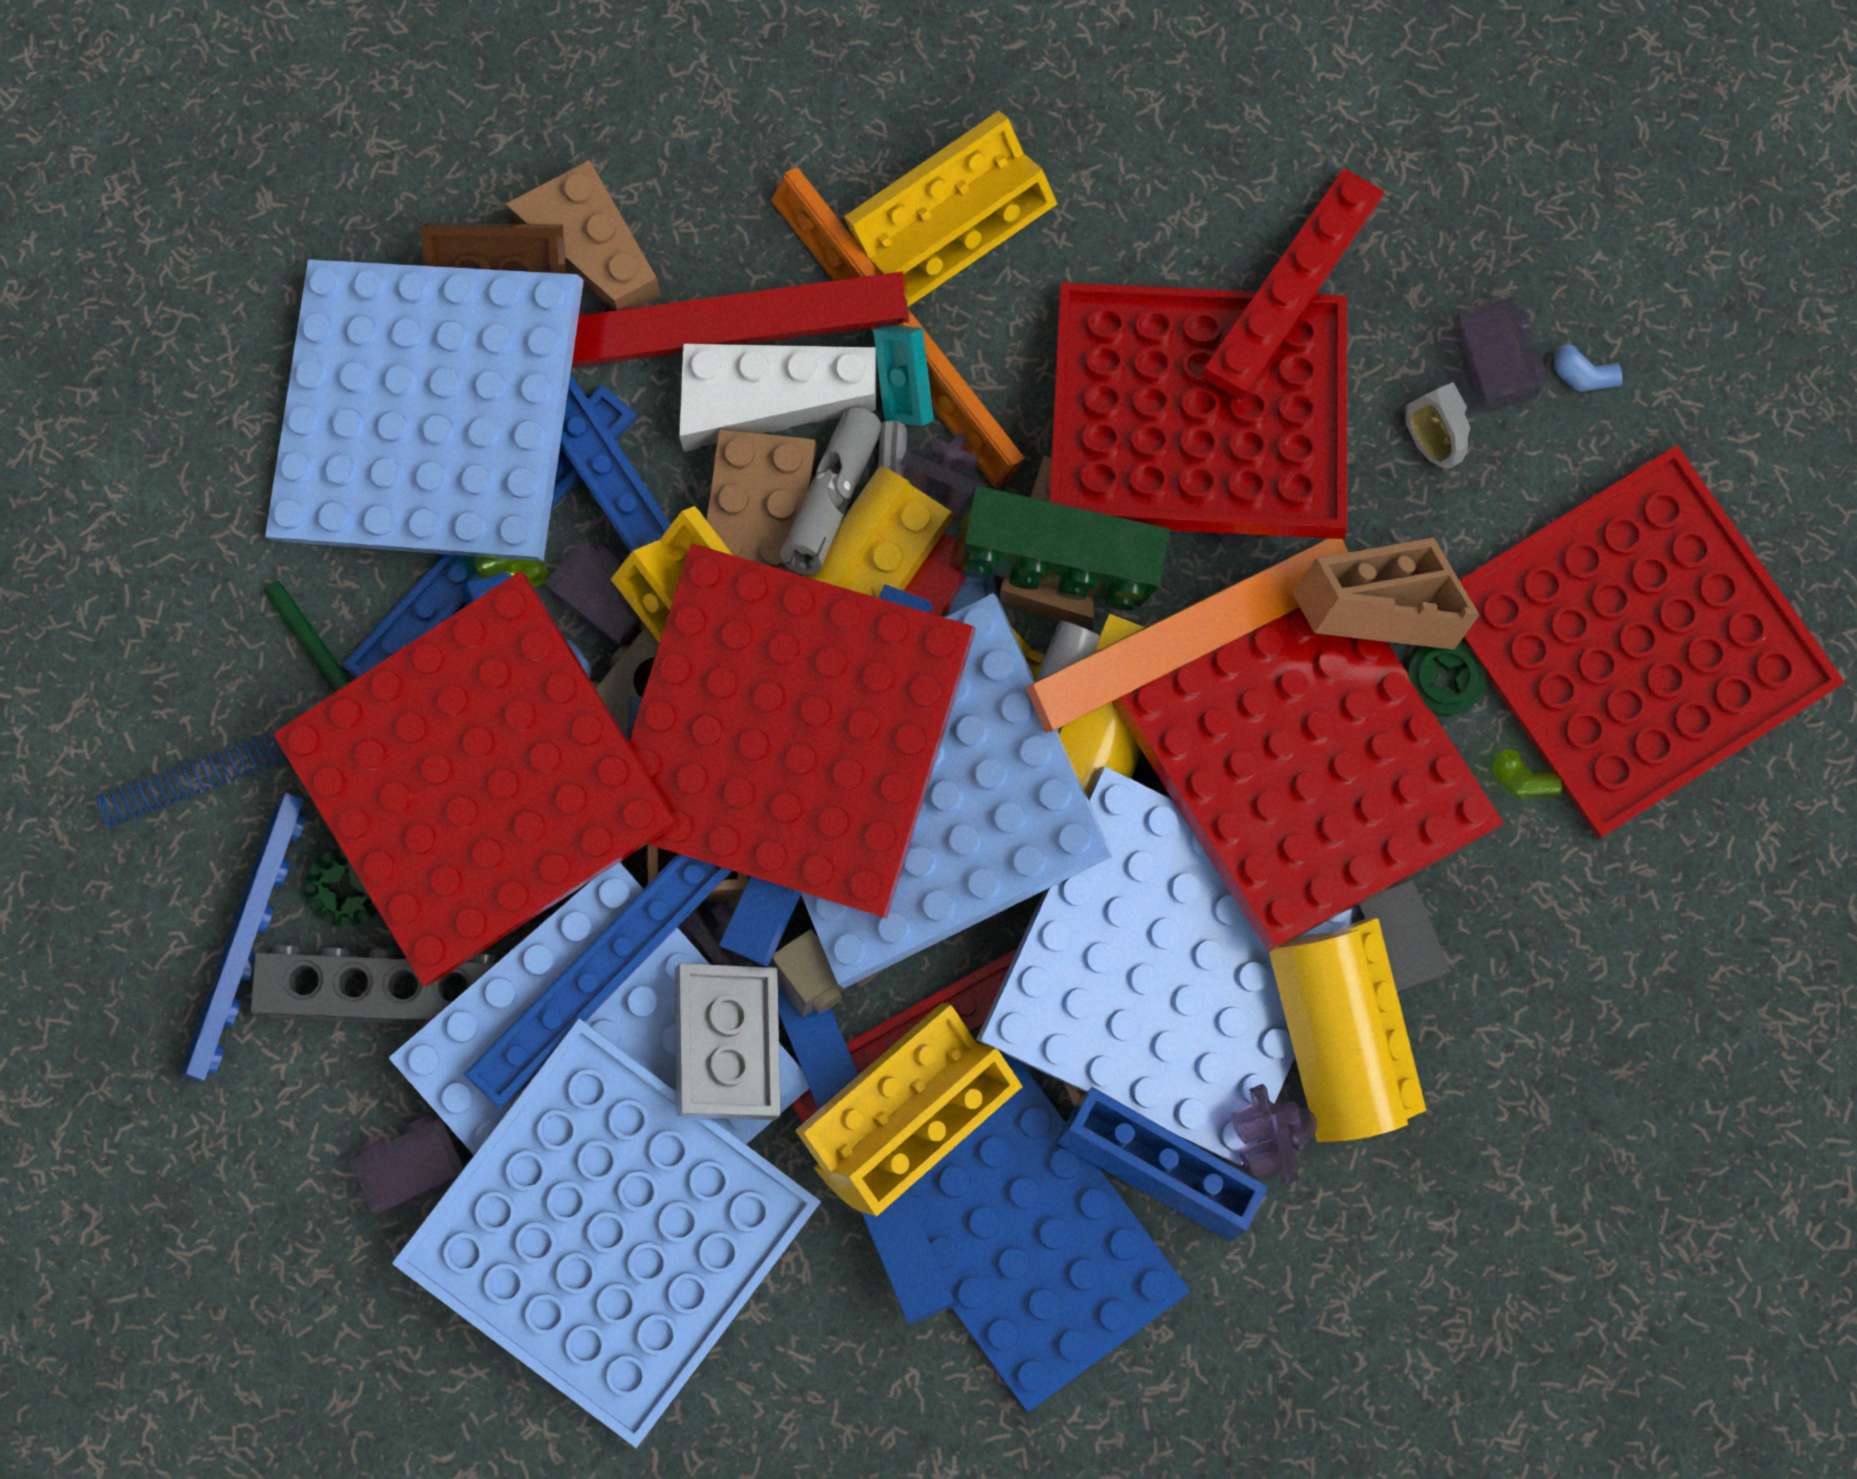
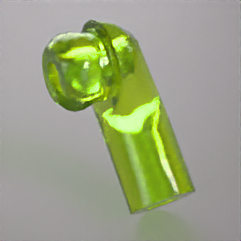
M475 557L474 559L476 570L484 580L503 572L510 573L513 576L521 571L526 574L533 587H538L548 577L547 567L542 561Z
M1503 749L1496 755L1495 762L1493 763L1494 775L1514 797L1524 799L1561 796V778L1556 773H1533L1520 760L1521 754L1514 749Z

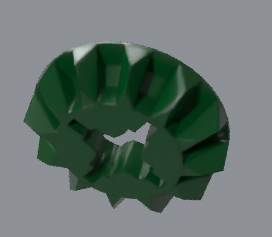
M1461 641L1454 650L1427 646L1421 647L1412 658L1408 670V678L1427 708L1432 712L1445 714L1448 717L1468 711L1480 699L1486 685L1485 670L1468 645ZM1434 661L1447 672L1461 667L1464 668L1454 681L1458 694L1447 685L1430 687L1439 675Z
M341 848L325 853L314 862L305 879L306 900L311 904L317 917L332 923L335 927L342 925L357 926L377 912L378 909ZM348 868L350 869L348 877H351L350 885L357 888V891L365 892V894H350L342 904V907H339L338 891L331 889V886L325 885V883L339 882L343 875L347 873Z

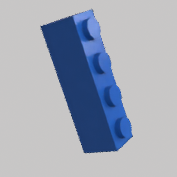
M1091 1087L1078 1099L1056 1143L1230 1242L1247 1231L1268 1189L1264 1184L1094 1087Z

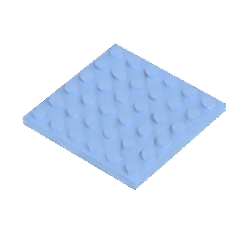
M308 260L265 537L273 541L544 562L584 280L578 274Z
M994 593L945 617L972 625L976 628L888 917L884 918L804 892L801 893L836 981L843 988L1113 857L1057 729L1045 733L1025 688V686L1035 682V679L1003 607Z
M1106 766L1100 767L1087 798L1113 857L1043 891L976 1040L987 1046L997 1048L999 1052L1085 1093L1091 1087H1094L1195 1146L1239 1167L1246 1168L1295 1058L1270 955L1174 801ZM1355 906L1303 935L1330 933L1353 924L1351 918L1357 916L1359 912L1358 907Z
M620 862L591 880L389 1057L392 1063L473 1155L484 1144L538 1071L500 1110L463 1074L644 890ZM678 928L585 1022L675 1091V968L680 963L710 965ZM779 1043L781 1114L806 1092L809 1086L802 1068ZM712 1118L745 1144L773 1121Z
M579 1018L392 1264L637 1448L821 1201L712 1118L677 1117V1092Z

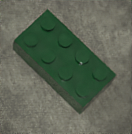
M975 486L960 510L950 565L962 568L961 573L969 577L988 579L991 574L1010 578L1009 583L1018 588L1034 590L1038 589L1039 585L1058 589L1057 594L1067 599L1085 600L1086 596L1105 599V605L1110 608L1131 611L1134 610V606L1141 607L1160 587L1170 529Z

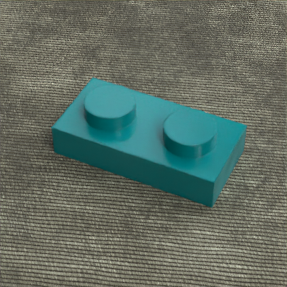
M884 325L873 329L884 421H900L902 424L923 426L934 421L923 328Z

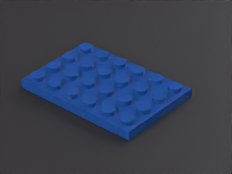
M1003 1054V1058L1023 1087L907 1190L955 1301V1306L952 1307V1310L1023 1408L1029 1413L1187 1296L1191 1291L1100 1168L1056 1143L1066 1122L1020 1061Z

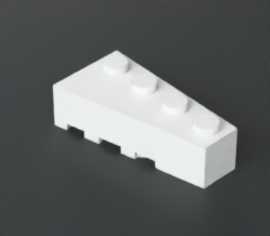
M683 344L680 440L683 451L695 450L701 446L717 443L719 429L760 434L770 431L773 433L811 422L818 423L841 417L844 410L852 407L864 408L868 411L876 410V347Z

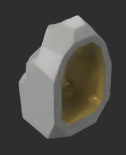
M1454 382L1440 387L1404 406L1405 422L1417 448L1430 462L1447 469L1463 461L1468 452L1467 439L1470 431V426L1465 416L1467 406Z

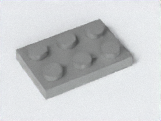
M680 963L675 968L677 1117L776 1120L780 1117L777 968Z

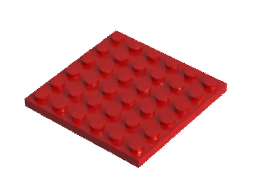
M1061 282L1049 502L1170 529V531L1345 539L1347 531V296L1321 294L1315 296L1242 402L1201 376L1205 366L1257 291Z
M1678 445L1459 580L1479 613V617L1462 638V642L1468 645L1486 672V677L1598 840L1790 720L1845 683Z
M691 543L629 740L635 754L678 822L677 825L648 844L887 918L976 628L969 624Z
M521 571L273 733L423 986H430L678 824L528 577Z
M1300 607L1112 701V704L1268 953L1485 837L1504 824L1437 718L1425 705L1408 678V673L1388 642L1314 633Z

